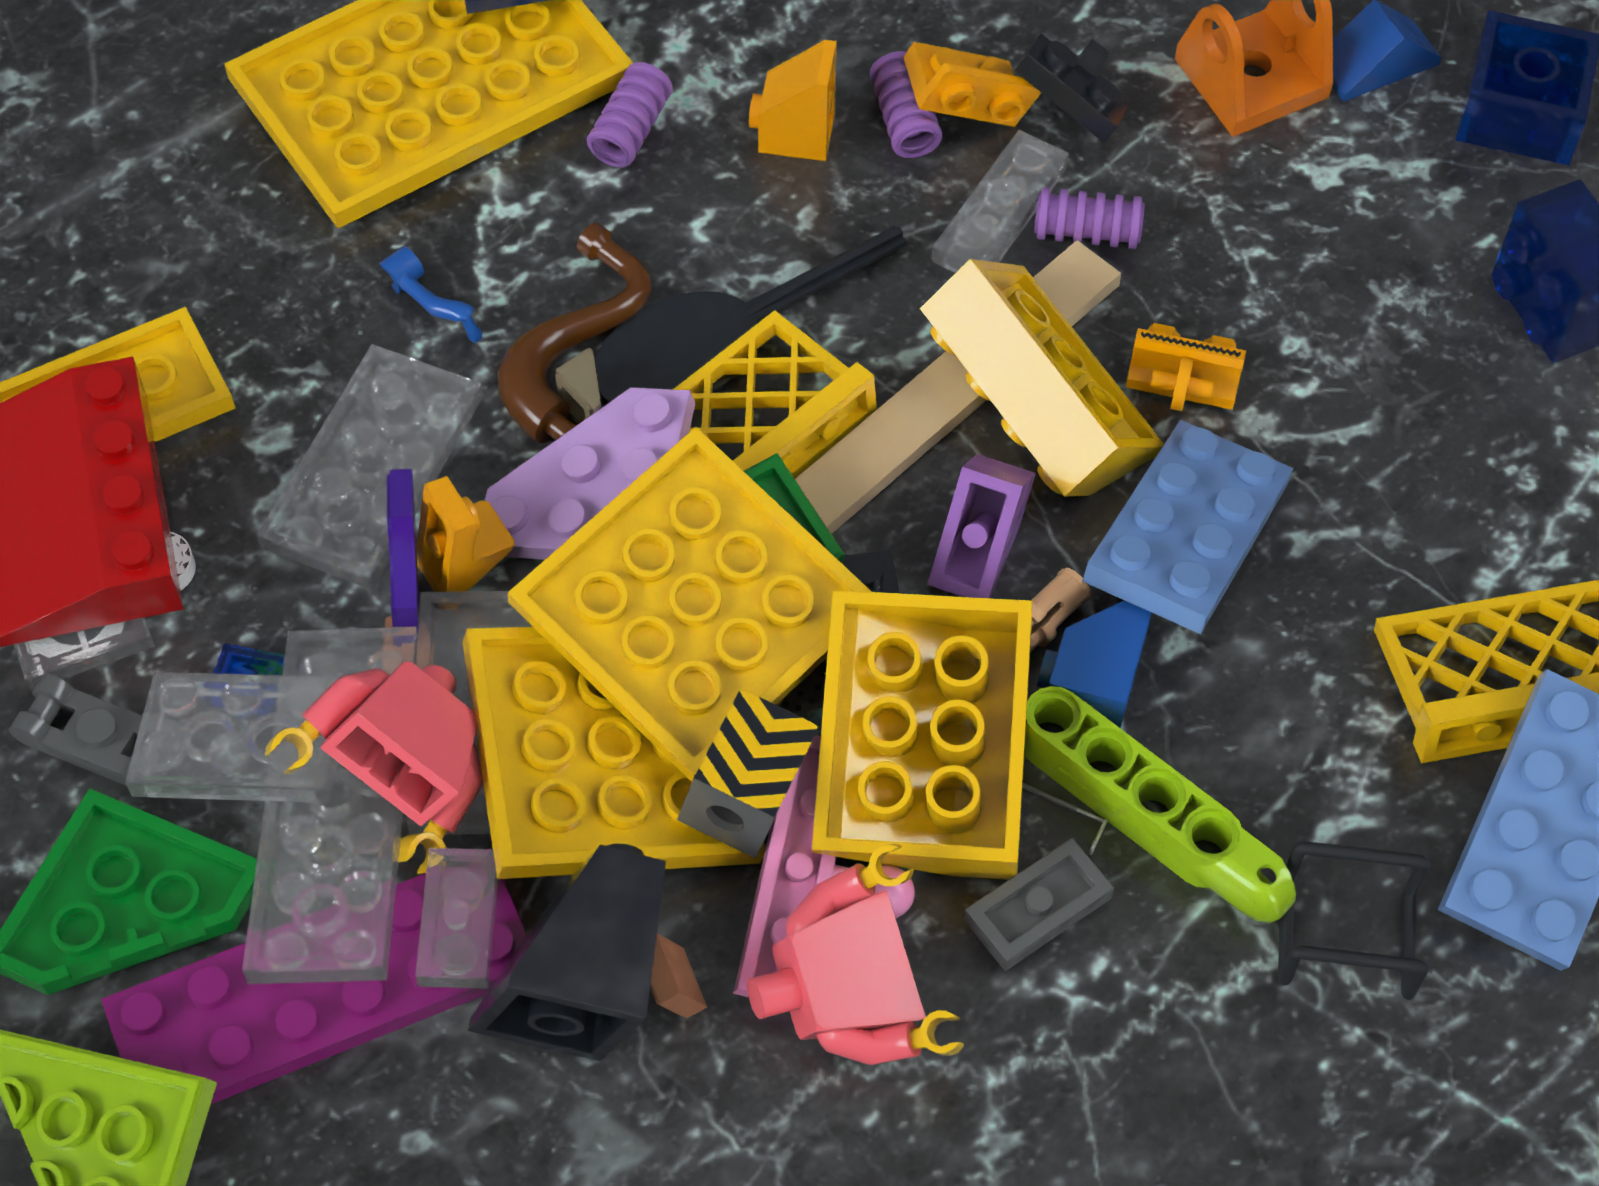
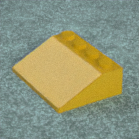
M833 590L812 840L813 853L869 862L873 852L880 846L899 844L903 847L896 851L888 852L882 860L883 865L958 877L1010 880L1018 874L1032 601Z

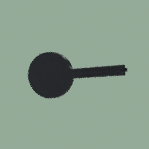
M893 226L747 303L729 294L703 291L672 296L639 310L633 317L618 325L610 333L595 357L600 397L608 404L629 388L673 390L774 310L780 312L906 246L907 241L903 237L902 229ZM739 375L722 376L713 383L712 393L719 392Z

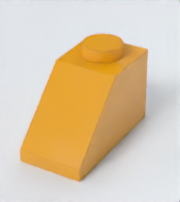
M823 40L767 71L763 94L753 93L749 111V128L758 129V153L826 161L835 119L837 41Z

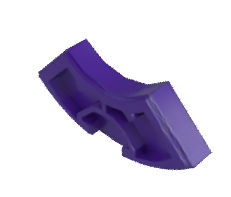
M392 469L390 474H387V527L394 646H398V650L420 649L419 581L412 469Z

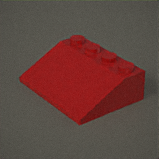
M134 357L70 368L0 403V647L184 610L148 400Z

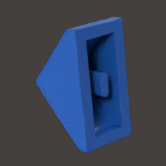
M1372 0L1333 38L1332 88L1341 100L1345 102L1440 64L1441 56L1411 18L1378 0Z

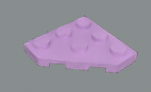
M629 388L489 487L485 500L491 504L515 543L511 552L505 557L545 560L684 438L690 431L695 408V401L690 390Z

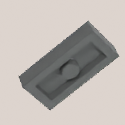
M1071 838L966 908L964 921L1001 968L1007 971L1111 900L1114 887L1076 841Z

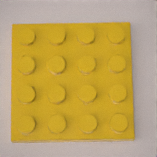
M695 427L507 594L508 603L692 782L740 690L751 692L777 705L827 658L833 590L872 591L707 436Z
M534 627L466 629L462 644L471 705L477 721L476 739L497 879L573 875L599 845L607 846L610 844L635 846L643 851L644 856L666 861L665 869L760 864L764 857L765 842H763L756 858H753L677 820L692 782Z

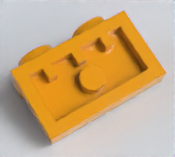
M913 42L903 56L918 109L1015 127L1041 94L1039 90L1023 77L1014 76L1009 60L919 42Z

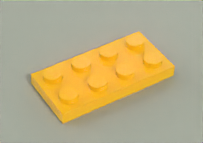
M186 307L0 382V403L70 368L133 356L147 395L155 442L236 409L232 395Z

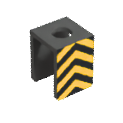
M740 690L692 781L677 820L756 858L817 733V726L751 692Z

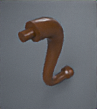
M598 222L592 223L582 232L577 242V251L590 261H602L620 274L627 283L626 288L610 299L554 317L530 329L506 350L498 370L499 395L510 417L528 436L540 444L548 442L552 438L557 440L577 426L567 419L570 412L569 403L561 398L547 382V371L552 363L567 350L633 317L645 305L651 292L650 275L643 264L634 255L614 242L611 231Z

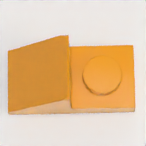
M448 476L424 484L417 539L418 567L442 605L447 607L455 604L511 552L515 543L513 537L488 501L481 500L473 503L468 497H461Z

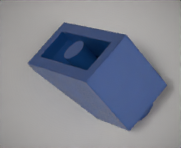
M1124 600L1065 628L1059 651L1047 649L1045 652L1037 687H1063L1073 692L1121 728L1152 612Z

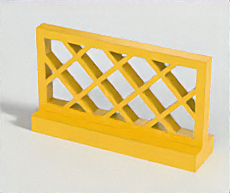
M775 310L673 389L690 390L695 401L694 410H702V426L698 429L714 444L744 443V452L733 460L743 471L778 453L794 479L877 410L874 375L858 362L848 368ZM775 335L791 346V357L757 358V349ZM799 373H825L833 379L822 390L798 391ZM756 374H790V391L755 392ZM724 375H747V392L712 393L713 383ZM754 408H789V416L777 426H754ZM711 409H746L745 427H711Z
M1599 580L1376 618L1374 632L1416 728L1413 745L1421 763L1508 748L1538 676L1543 673L1540 670L1549 656L1582 670L1580 676L1567 679L1599 694V645L1593 655H1590L1559 641L1568 626L1599 640V620L1578 611L1582 604L1599 601ZM1538 612L1558 621V624L1551 635L1548 636L1519 623L1518 620L1524 614ZM1478 623L1498 633L1489 647L1458 634L1457 631L1461 625ZM1416 633L1436 642V645L1426 658L1402 647L1398 636ZM1507 637L1540 651L1531 666L1498 652ZM1446 648L1478 662L1469 677L1437 663ZM1490 667L1521 682L1518 687L1495 690L1480 683L1479 680L1487 668ZM1426 678H1429L1459 693L1455 698L1426 703L1420 687Z

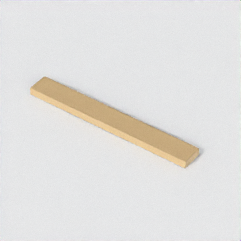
M1076 240L1033 278L1068 323L1073 326L1120 285L1121 273ZM947 351L944 352L795 479L831 534L986 401L968 384L965 378V374L968 371L956 355L950 354Z

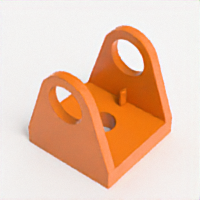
M1270 0L1264 10L1234 21L1230 13L1223 6L1216 3L1206 6L1198 12L1177 44L1175 61L1232 137L1330 97L1333 85V15L1330 0H1313L1316 9V22L1312 21L1307 15L1302 0ZM1213 21L1217 23L1219 28L1212 29ZM1244 66L1259 67L1266 74L1258 77L1247 75L1244 73Z

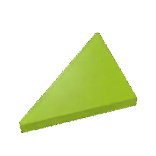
M0 1030V1097L13 1127L20 1130L33 1160L30 1167L39 1186H186L217 1082L191 1074Z

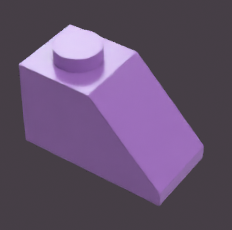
M976 454L962 466L927 585L962 597L991 598L1019 531L1036 473Z

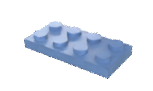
M1180 420L1087 563L1082 581L1201 634L1286 489L1293 468L1273 460L1263 453L1252 451L1217 436L1205 428L1196 427Z
M1547 669L1538 676L1437 910L1562 971L1570 968L1599 898V694Z

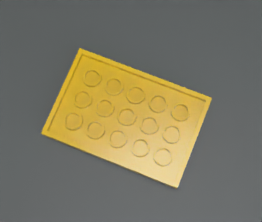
M356 0L224 64L230 82L339 229L616 90L627 68L633 62L582 0H549L467 14L464 0Z

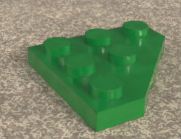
M89 788L0 929V975L50 995L235 931L269 875L266 863Z

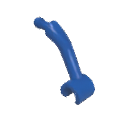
M400 247L379 263L381 268L393 279L394 282L391 286L396 293L405 291L432 316L454 322L461 321L467 332L468 339L473 343L482 339L483 333L471 316L474 308L470 304L439 297L416 281L425 272L418 257L408 247Z

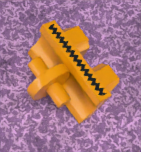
M1153 323L1148 330L1140 328L1137 330L1125 387L1173 397L1170 409L1177 411L1183 410L1185 400L1233 410L1246 350L1237 349L1234 339L1213 335L1203 342L1180 337L1175 327Z

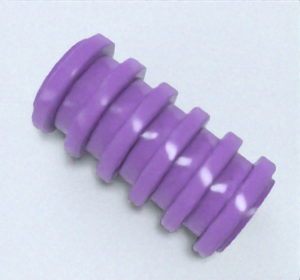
M892 52L880 57L873 63L870 69V79L874 85L879 108L883 113L884 123L887 125V133L891 138L892 149L903 158L921 157L932 152L940 144L942 131L937 124L935 112L918 109L903 59L906 52Z
M635 62L629 65L624 73V77H622L617 85V89L613 92L609 102L603 109L602 115L599 116L594 128L587 137V145L590 151L599 160L614 167L631 165L636 157V152L641 148L643 140L646 139L651 127L658 118V114L664 108L665 101L669 99L673 92L672 83L662 70L645 62Z
M1043 187L1042 191L1038 193L1034 233H1037L1038 240H1045L1047 234L1055 235V241L1063 242L1064 236L1073 237V243L1076 240L1082 242V238L1092 239L1091 244L1097 246L1100 245L1101 240L1110 241V247H1118L1119 242H1126L1129 249H1136L1137 244L1141 242L1145 203H1142V197L1134 196L1133 202L1124 201V195L1120 194L1115 195V200L1105 199V193L1100 192L1097 193L1096 198L1087 197V191H1079L1078 196H1071L1068 189H1061L1060 194H1051L1050 187Z

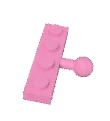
M815 735L770 827L733 994L748 997L747 983L749 978L778 971L772 954V945L787 937L785 930L787 918L815 885L848 869L847 867L835 864L836 856L812 852L820 736ZM882 866L885 874L891 878H897L905 872L896 866ZM909 879L904 884L892 887L881 884L875 886L874 894L887 890L895 918L905 914L914 901L915 888L912 879Z

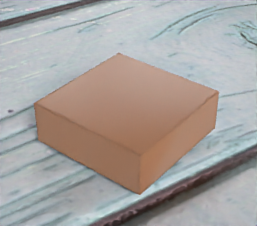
M657 933L650 985L653 996L658 1005L680 1016L689 1018L708 1008L684 948Z

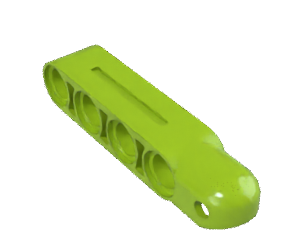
M1049 686L1040 688L1030 696L1027 701L1024 755L1032 764L1101 817L1107 819L1110 824L1184 881L1195 887L1210 888L1251 919L1272 923L1283 917L1296 902L1294 883L1283 859L1244 830L1239 820L1231 811L1073 692L1063 687ZM1046 722L1056 723L1062 726L1064 731L1058 733L1047 732L1041 729L1039 724ZM1104 761L1113 765L1116 771L1109 773L1100 772L1089 763ZM1148 800L1158 801L1164 804L1169 811L1163 813L1152 812L1146 809L1141 802ZM1200 840L1211 841L1217 844L1222 852L1217 854L1206 853L1200 850L1194 842ZM1260 869H1272L1275 872L1276 881L1272 883L1263 875Z

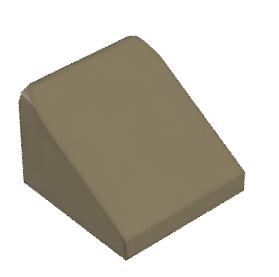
M588 348L557 368L555 375L558 395L569 403V416L577 425L601 409L593 350Z

